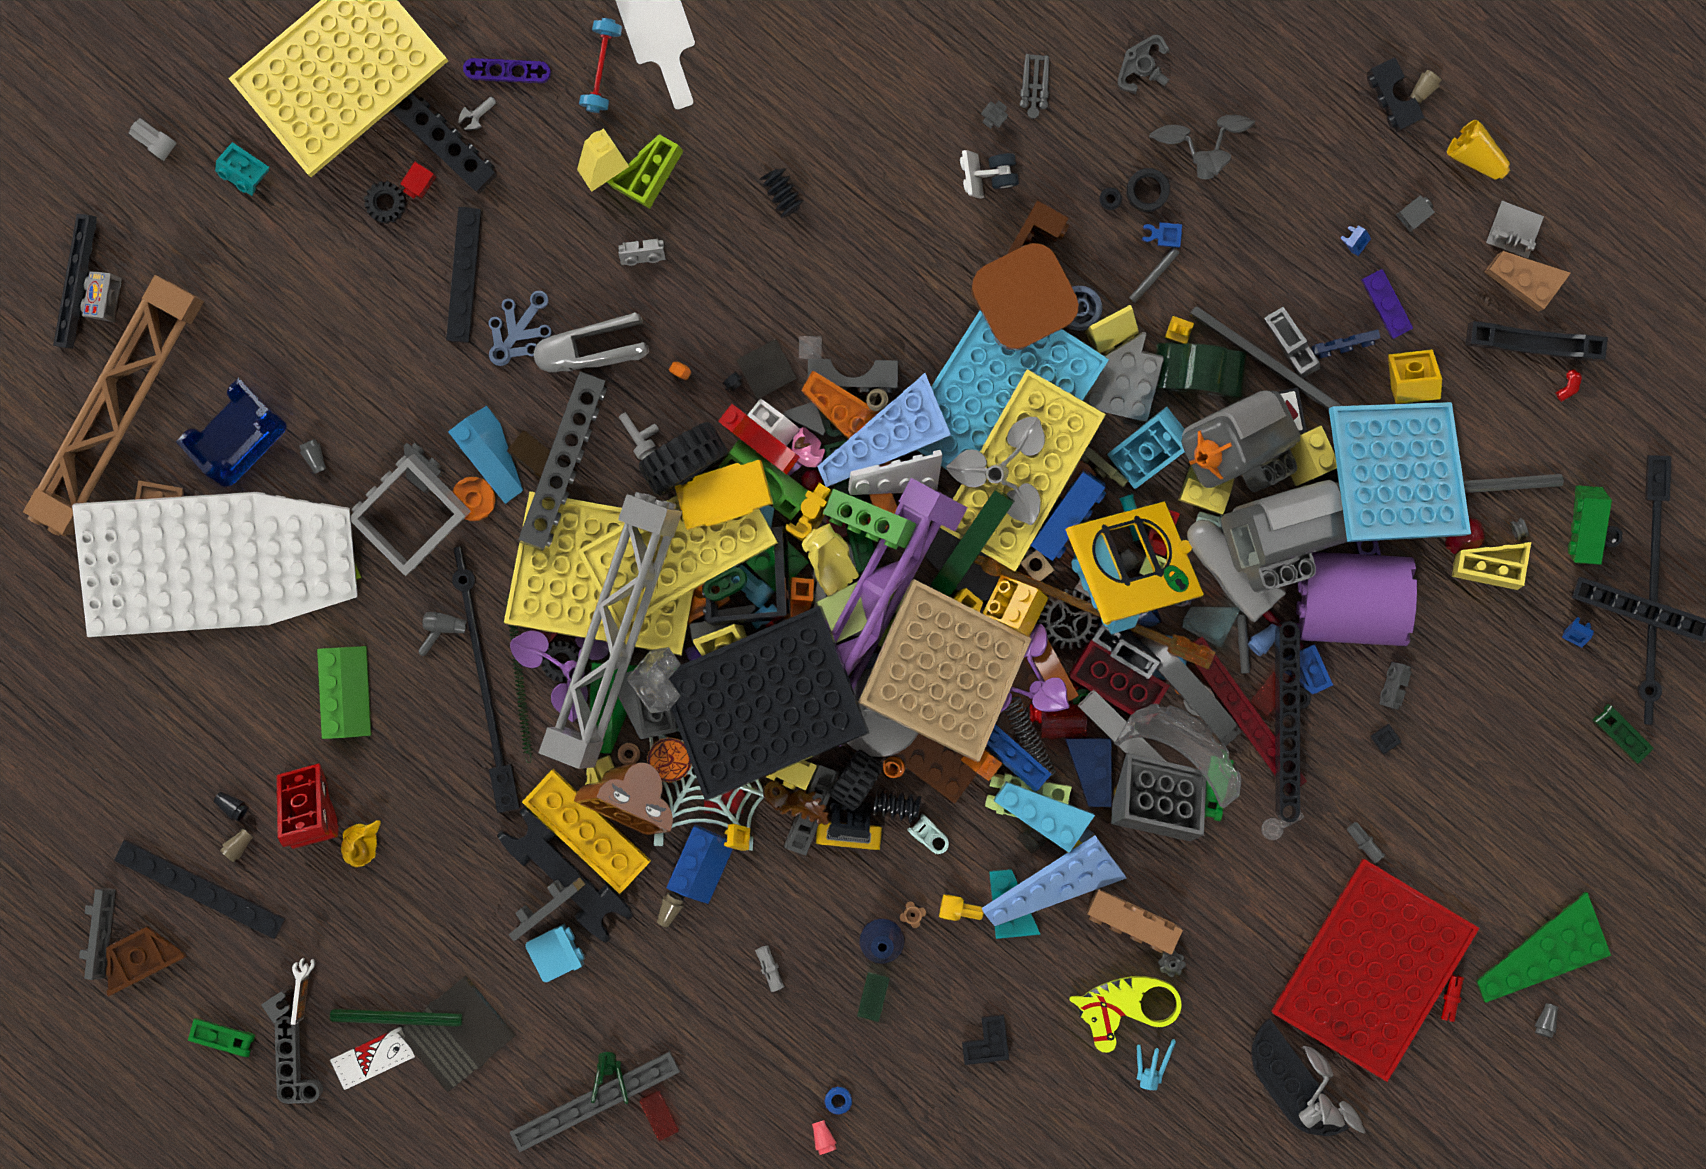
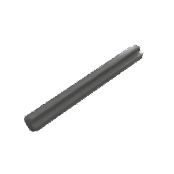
M1562 474L1463 482L1465 493L1556 487L1562 486L1564 480Z

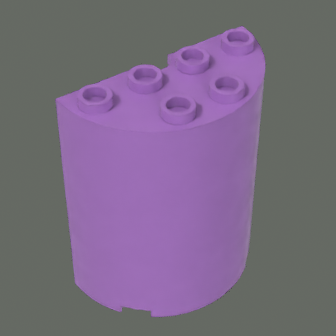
M1312 552L1316 566L1315 575L1298 582V592H1301L1302 600L1297 601L1296 614L1299 615V623L1296 624L1300 630V640L1407 646L1409 644V633H1413L1417 603V580H1413L1416 567L1412 557Z

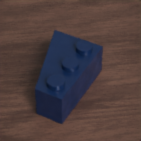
M1064 738L1087 805L1089 807H1112L1111 739Z

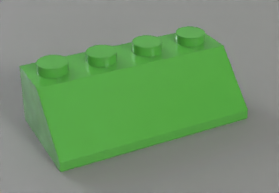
M367 646L317 649L322 739L370 736Z

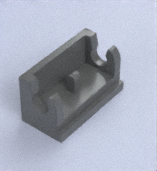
M291 985L261 1004L273 1024L281 1019V1016L288 1010L293 1008V1001L288 1004L287 1000H285V997L293 991Z

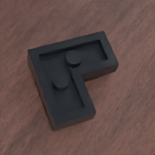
M1004 1014L982 1016L984 1039L962 1041L965 1065L1009 1060Z

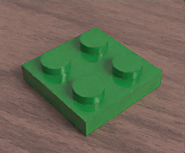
M788 542L790 581L809 562ZM774 546L745 562L776 592Z

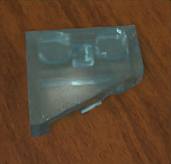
M1190 607L1180 627L1199 637L1203 636L1205 640L1221 647L1240 609L1237 607Z

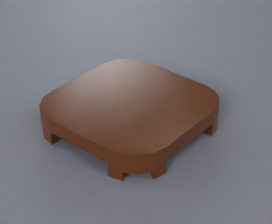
M1032 243L1025 245L983 266L977 271L972 280L971 293L973 299L975 298L995 337L994 340L999 346L1001 345L1008 350L1019 351L1025 349L1029 345L1063 328L1065 329L1073 322L1078 313L1079 304L1076 294L1055 254L1043 244Z

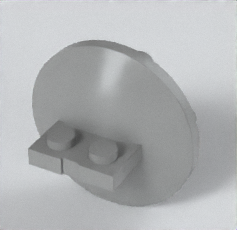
M873 668L863 671L854 688L857 701L861 697ZM859 704L869 734L847 743L856 751L861 749L872 757H887L907 748L915 740L918 733Z

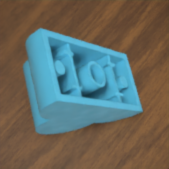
M1165 407L1107 455L1124 477L1129 480L1128 482L1132 487L1136 489L1185 452L1181 443L1185 428L1169 408Z

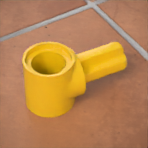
M943 894L939 917L954 921L960 920L961 916L982 920L984 912L982 910L983 907L965 904L961 897Z

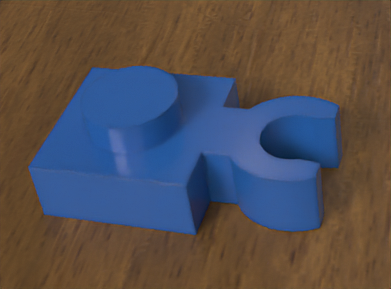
M1159 223V229H1155L1150 224L1143 226V229L1151 231V236L1142 237V241L1151 242L1154 239H1158L1157 246L1180 248L1182 224Z

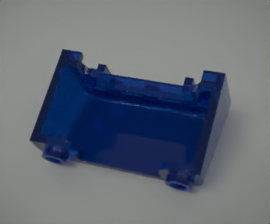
M239 377L230 384L227 390V396L231 402L201 432L197 429L186 430L176 441L205 475L224 487L233 485L284 433L287 427L285 421Z

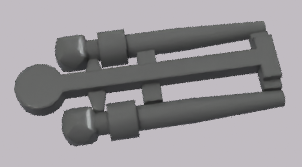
M1026 54L1023 84L1020 91V97H1022L1020 107L1027 108L1028 101L1032 102L1031 108L1027 112L1030 119H1035L1039 115L1036 102H1040V109H1047L1049 56ZM1030 60H1035L1033 84H1029ZM1044 60L1041 85L1038 84L1039 61ZM1028 88L1032 89V97H1029L1030 90ZM1037 89H1042L1040 91V98H1037Z

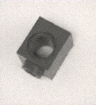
M1420 195L1397 213L1396 216L1411 232L1435 213L1432 209L1434 206L1428 198H1423Z

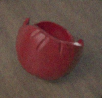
M1469 518L1471 534L1446 537L1445 547L1448 550L1450 549L1453 554H1457L1461 550L1480 548L1485 540V532L1482 524L1477 519Z

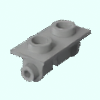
M658 238L643 240V248H639L638 241L624 242L623 245H618L621 265L632 266L637 263H656L660 260H666L663 240L659 241Z

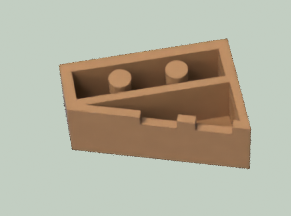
M1505 251L1498 253L1484 271L1538 312L1546 308L1571 274L1570 272Z

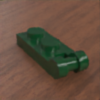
M1607 704L1603 708L1604 711L1599 716L1596 715L1592 721L1636 764H1639L1654 748L1610 704ZM1610 717L1615 720L1611 726L1606 723Z

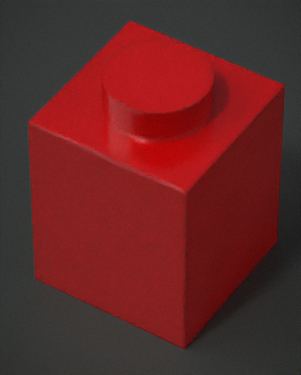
M414 162L400 184L405 188L404 193L413 199L416 196L422 199L436 179V176L417 162Z

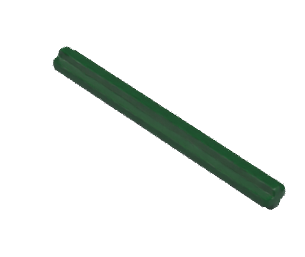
M333 1009L330 1012V1021L435 1026H461L463 1022L462 1014L343 1009Z

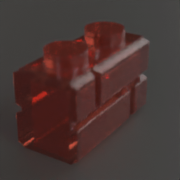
M1070 704L1069 708L1059 711H1041L1042 738L1087 737V714L1077 706L1078 704Z

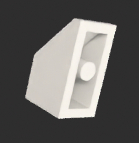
M762 399L757 402L748 414L752 420L786 446L800 430L788 418Z

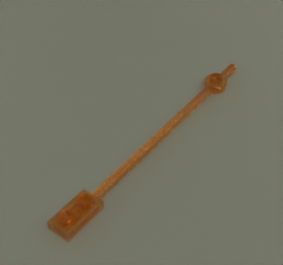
M978 555L974 563L981 565L982 569L992 576L1004 575L1101 617L1098 610L1091 603L1020 572L1013 571L990 556L983 557ZM1137 623L1135 627L1128 629L1168 646L1167 652L1206 669H1209L1216 653L1209 647L1195 644L1184 636L1174 634L1170 638Z

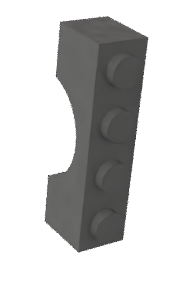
M808 359V378L811 372L815 371L847 392L848 388H857V392L869 393L870 389H881L886 393H893V389H897L898 361L875 360L869 372L863 376L851 378L840 374L834 368L831 359Z

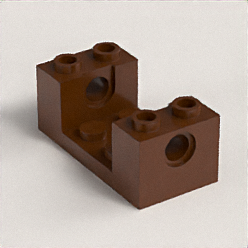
M1037 200L1007 254L1021 248L1023 244L1028 245L1035 232L1054 243L1057 238L1062 240L1070 226L1066 224L1069 218Z

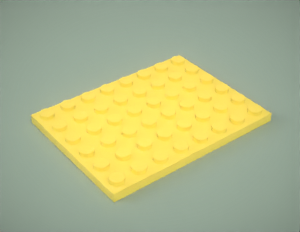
M321 0L234 73L229 80L305 172L312 177L446 64L448 59L397 0Z
M529 492L524 522L535 492ZM545 498L542 500V506L547 510H551L554 508V501L550 498ZM567 498L565 505L560 504L558 512L561 513L558 525H553L550 531L551 534H554L550 547L545 546L542 551L519 543L504 624L586 638L600 593L577 550L624 525V522L618 520L622 508ZM542 519L534 522L535 528L539 531L547 528L546 522ZM694 590L645 616L635 647L682 656ZM601 619L595 640L607 642ZM632 623L629 626L624 641L625 644H627L634 623Z

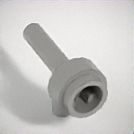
M626 412L619 416V419L637 444L633 452L639 460H643L657 449L652 439L644 441L659 432L656 424L639 432Z

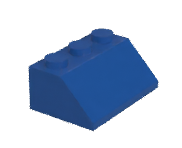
M695 824L666 888L687 898L709 904L733 848L724 846L727 838Z

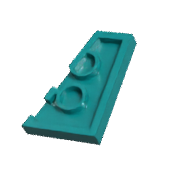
M1012 869L989 871L992 901L1018 885ZM1031 913L994 926L996 939L1040 935Z

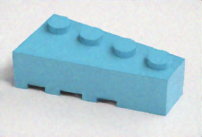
M1007 781L993 799L994 802L1069 853L1095 816L1091 812Z

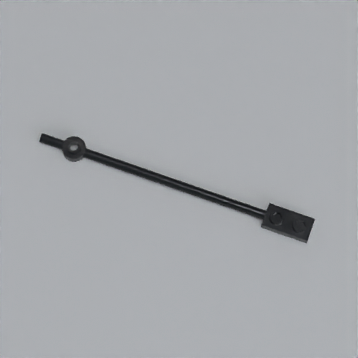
M1647 455L1645 500L1653 501L1649 600L1658 603L1662 501H1670L1672 456ZM1648 624L1646 680L1642 681L1637 689L1638 696L1645 701L1644 724L1653 725L1654 702L1662 695V687L1655 681L1657 627ZM1647 687H1651L1652 692L1649 695H1647L1645 692V689Z
M462 546L455 547L453 549L458 571L454 573L452 582L457 590L462 591L496 767L490 768L489 773L497 813L520 809L512 764L504 765L471 595V589L476 583V578L472 571L466 569ZM461 576L467 577V583L464 585L460 583Z

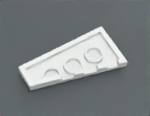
M937 450L933 451L932 455L924 457L922 454L913 456L912 460L900 462V460H896L883 467L875 465L851 471L848 487L849 494L903 493L911 478L937 491L943 456L942 452Z

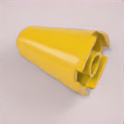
M1473 120L1460 130L1461 136L1458 140L1454 137L1447 149V154L1451 158L1494 180L1504 178L1510 171V162L1483 124L1477 120Z

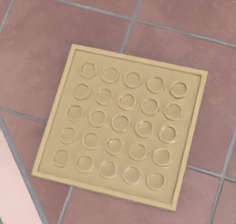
M915 579L911 580L858 703L978 762L999 717L1031 638Z

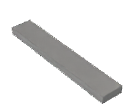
M1092 690L1077 705L1126 754L1130 753L1165 761L1095 690Z

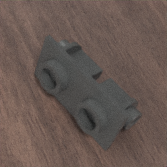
M1391 661L1387 671L1386 682L1380 694V705L1397 710L1399 706H1402L1406 691L1399 688L1400 685L1408 686L1412 673L1410 666Z

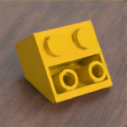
M1001 575L982 614L1030 637L1048 597L1035 587Z

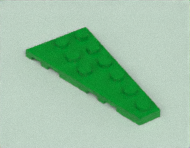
M1587 892L1580 895V898L1574 903L1569 904L1558 916L1548 921L1526 939L1521 946L1510 952L1505 959L1494 965L1476 980L1483 1002L1492 1001L1611 956Z

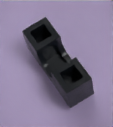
M1395 57L1371 68L1367 72V81L1372 89L1375 88L1378 94L1377 102L1382 109L1385 108L1388 117H1386L1391 129H1395L1396 133L1425 118L1415 97L1408 101H1400L1393 94L1394 84L1405 78Z

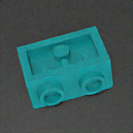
M232 142L216 160L215 171L220 178L230 181L241 192L252 196L258 183L269 172V166Z

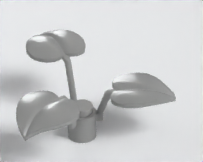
M1038 417L1024 418L1010 428L1007 441L1010 446L1017 449L1002 463L986 468V457L980 451L970 449L960 453L946 466L948 472L957 481L968 487H979L988 479L991 483L1001 482L1002 485L1013 488L1014 490L1006 494L1015 501L1007 513L1012 518L1025 522L1028 525L1034 524L1040 513L1041 499L1039 492L1029 483L1022 484L1018 488L1015 484L1008 482L1006 479L1009 471L1006 465L1020 451L1024 455L1032 456L1042 450L1045 443V434Z
M1308 1046L1301 1047L1305 1049L1314 1069L1323 1076L1322 1084L1312 1099L1307 1102L1308 1107L1299 1113V1118L1303 1124L1311 1128L1321 1120L1323 1124L1343 1127L1346 1121L1355 1130L1365 1133L1359 1115L1350 1104L1341 1101L1339 1103L1341 1108L1337 1109L1330 1099L1321 1093L1329 1081V1077L1333 1076L1332 1069L1327 1060L1315 1049ZM1319 1097V1102L1315 1104L1314 1102Z

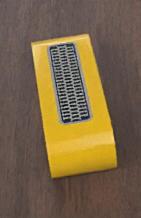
M831 821L827 825L818 824L816 844L880 850L881 826L870 825V833L867 839L845 835L831 837L828 833Z

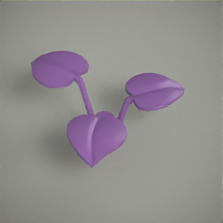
M1036 624L1029 637L1031 641L1024 657H1027L1039 681L1031 684L1030 692L1011 687L1001 712L1009 706L1012 700L1010 692H1017L1028 696L1030 699L1033 698L1034 707L1040 711L1053 712L1069 708L1067 688L1064 681L1060 678H1050L1045 681L1032 660V656L1038 657L1043 654L1048 642L1045 627L1042 624Z
M539 631L524 632L513 638L510 642V649L515 659L525 667L535 668L541 664L542 658L545 657L559 666L568 679L567 684H558L551 694V702L560 713L577 662L570 660L565 664L560 663L545 653L548 649V640L544 634ZM576 637V644L580 648L583 647L585 638ZM594 640L588 658L591 660L604 658L609 653L608 643ZM584 686L580 690L585 701H587L588 691L587 687ZM574 701L568 716L571 722L577 719Z

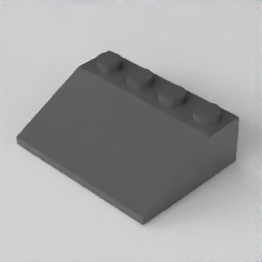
M1127 753L1113 799L1111 824L1186 841H1192L1204 836L1207 771Z

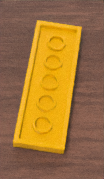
M552 769L522 803L620 894L651 860L602 814L574 802L578 791Z

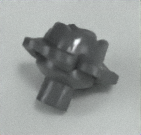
M1175 950L1172 955L1163 952L1162 958L1158 961V964L1161 966L1160 971L1167 973L1169 977H1173L1174 974L1180 975L1181 970L1186 966V963L1182 961L1184 956L1178 954Z

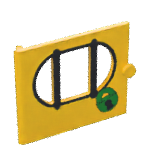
M1165 501L1065 529L1100 616L1106 625L1113 621L1204 595L1187 556L1192 547L1189 541H1181ZM1143 524L1155 529L1165 542L1167 560L1163 569L1159 565ZM1134 525L1153 573L1130 579L1125 571L1110 531ZM1099 535L1103 536L1120 580L1106 573L1097 560L1095 546Z

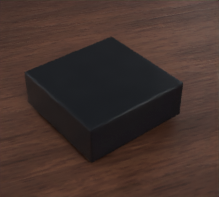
M1386 724L1370 735V738L1383 755L1402 742L1390 724Z

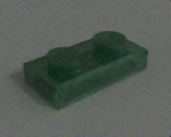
M871 972L867 973L857 1017L879 1022L890 977Z

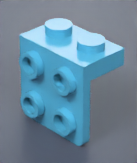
M565 924L526 943V949L543 982H549L584 965V954L580 947H576L573 941L575 939L570 927L567 928Z

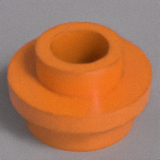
M897 756L888 757L883 763L884 773L890 778L900 777L905 771L903 760ZM892 764H895L898 769L893 768Z

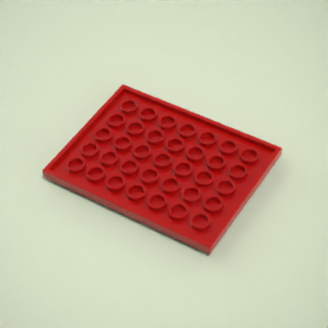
M1362 858L1271 1012L1388 1082L1478 932L1479 927Z

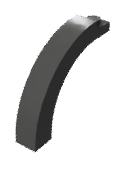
M1153 631L1149 632L1141 640L1161 660L1156 670L1193 708L1224 746L1228 745L1242 732L1215 697Z

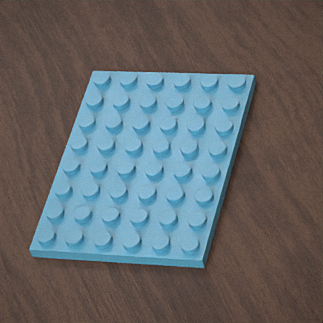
M980 310L931 386L951 436L920 448L918 451L928 456L932 455L933 451L941 450L943 455L941 466L946 469V466L960 453L970 449L981 451L1027 369L1083 401L1110 359L1063 329L1029 345L1025 349L1019 351L1008 350L1001 345L999 346L994 340L995 337Z

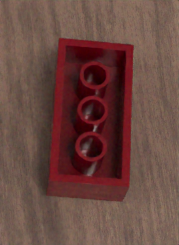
M1090 638L1069 673V678L1090 691L1095 690L1103 699L1147 724L1170 685L1153 675L1147 679L1111 657L1109 650L1095 643Z

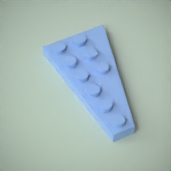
M924 373L919 377L917 381L904 390L894 401L889 403L863 428L817 466L826 487L850 478L851 471L882 465L951 436L926 374Z
M1094 835L1071 850L1070 853H1066L984 906L982 910L992 924L997 926L1126 879V876Z

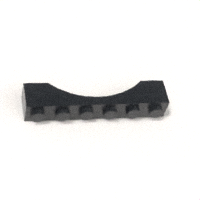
M1473 321L1468 323L1465 346L1600 362L1606 358L1608 337L1543 332Z

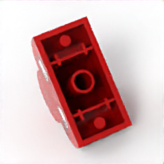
M320 763L277 775L278 840L283 847L290 846L292 849L338 837L337 817L329 798L326 778Z

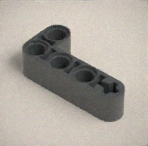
M286 1013L275 1022L277 1098L286 1104L312 1103L322 1095L323 1085L316 1079H301L299 1022L296 1025L291 1024L292 1013ZM286 1020L288 1024H291V1027L288 1029L286 1025L282 1024ZM283 1042L291 1043L292 1052H287L283 1049ZM284 1064L292 1066L293 1074L285 1073L283 1069ZM307 1086H312L316 1089V1096H310L307 1093ZM285 1087L293 1089L294 1095L292 1097L284 1093Z

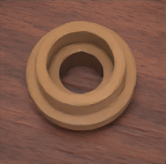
M633 743L623 744L618 750V758L624 765L635 764L640 758V750ZM626 750L633 752L632 758L625 756Z

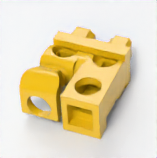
M821 483L818 484L813 493L808 490L805 494L807 499L801 504L803 515L798 520L799 522L796 526L792 523L786 524L787 532L803 542L813 529H817L824 519L825 514H823V511L832 493L831 490Z

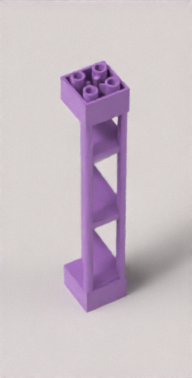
M913 478L907 484L898 501L900 504L894 513L917 524L901 559L875 570L887 547L884 545L885 540L880 539L832 630L834 640L837 642L861 597L867 623L859 637L837 645L848 676L854 669L850 677L853 690L940 526L943 525L956 531L968 508ZM895 592L893 598L891 599V601H890V603H889V605H888V602H889V599H890L891 595Z

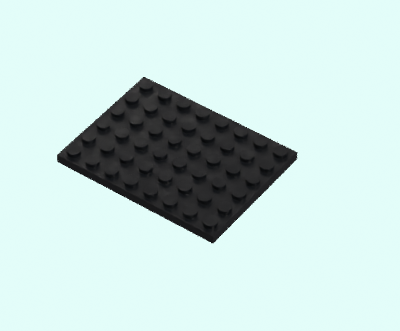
M822 606L812 608L659 674L705 801L869 734Z

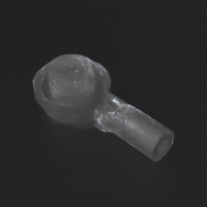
M1300 810V816L1294 822L1268 818L1262 823L1261 832L1265 838L1276 840L1281 837L1285 827L1304 819V815Z

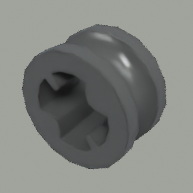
M1522 518L1518 519V522H1510V527L1516 540H1520L1522 536L1525 538L1529 536L1527 526Z

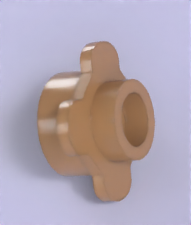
M913 902L906 903L904 913L900 914V920L911 924L913 928H917L920 926L921 918L926 915V910L915 906Z

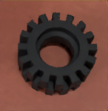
M380 181L378 182L379 184L374 183L371 185L372 188L366 191L367 196H364V206L367 209V213L380 223L389 224V222H396V219H400L402 217L401 214L406 211L405 205L407 206V201L405 200V194L397 185L391 182ZM383 194H389L394 199V205L388 211H382L377 206V200Z
M558 641L551 643L545 653L554 658L556 654L563 652L569 656L570 660L577 662L580 650L572 643ZM545 657L542 658V670L546 673L547 677L559 682L568 680L563 671L558 670L553 662Z

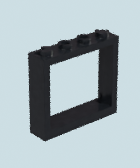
M782 526L770 527L778 542L774 545L777 612L718 617V601H712L705 596L703 584L702 594L706 598V607H703V612L705 613L707 623L716 626L787 620L791 618L788 537L785 528ZM717 587L713 590L714 594H717Z

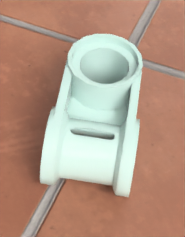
M924 814L920 815V819L912 828L907 829L912 836L935 854L944 853L948 848L949 841L946 835ZM925 824L926 826L921 830V832H918L921 829V827ZM941 837L945 841L944 848L940 850L935 849L932 845L933 839Z

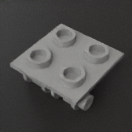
M1501 201L1486 243L1528 259L1530 252L1535 248V239L1544 216Z

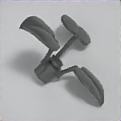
M1225 115L1217 120V126L1222 128L1213 151L1196 152L1191 137L1188 136L1190 129L1181 125L1160 127L1153 131L1149 138H1154L1166 144H1177L1184 140L1187 141L1193 156V163L1197 164V177L1200 179H1211L1215 174L1218 175L1222 168L1231 161V154L1219 150L1224 132L1238 133L1245 131L1255 124V120L1241 115Z

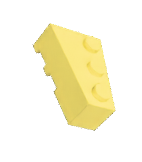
M804 760L766 777L773 781L776 777L784 780L782 785L792 790H795L796 787L806 790L817 765Z

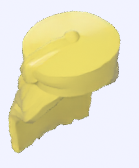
M830 523L818 529H813L802 543V547L805 552H809L808 558L814 568L815 576L826 595L830 596L848 587V583L851 584L853 579L859 577L850 558L847 542L834 532Z

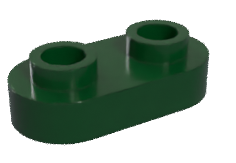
M731 567L706 581L703 587L704 594L712 601H720L743 589L747 584V575L742 569ZM739 576V582L733 583L734 577ZM715 587L720 588L717 594L713 593Z

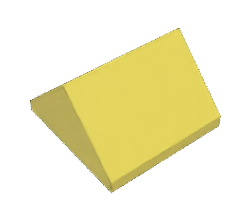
M733 624L694 639L693 643L701 656L747 636L743 625Z

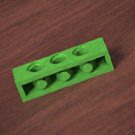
M835 489L832 490L823 514L830 517L829 522L842 526V523L848 524L847 529L860 534L861 530L867 532L865 537L877 542L881 538L885 540L884 545L893 549H897L898 546L906 549L917 525L908 519ZM852 509V514L848 517L849 511ZM871 517L870 523L867 525V519ZM887 525H889V529L885 533V528Z

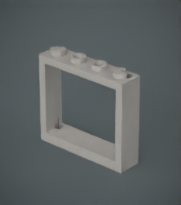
M415 454L408 458L404 455L395 464L398 468L393 473L391 471L387 472L381 478L383 483L378 488L374 486L366 494L368 499L364 503L359 501L351 509L353 514L350 516V521L405 576L412 572L471 512ZM409 468L454 515L407 561L362 515Z

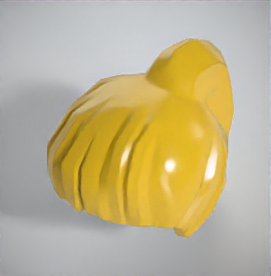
M376 820L369 825L356 824L343 832L341 853L347 864L361 867L375 858L377 848L376 833L381 821Z

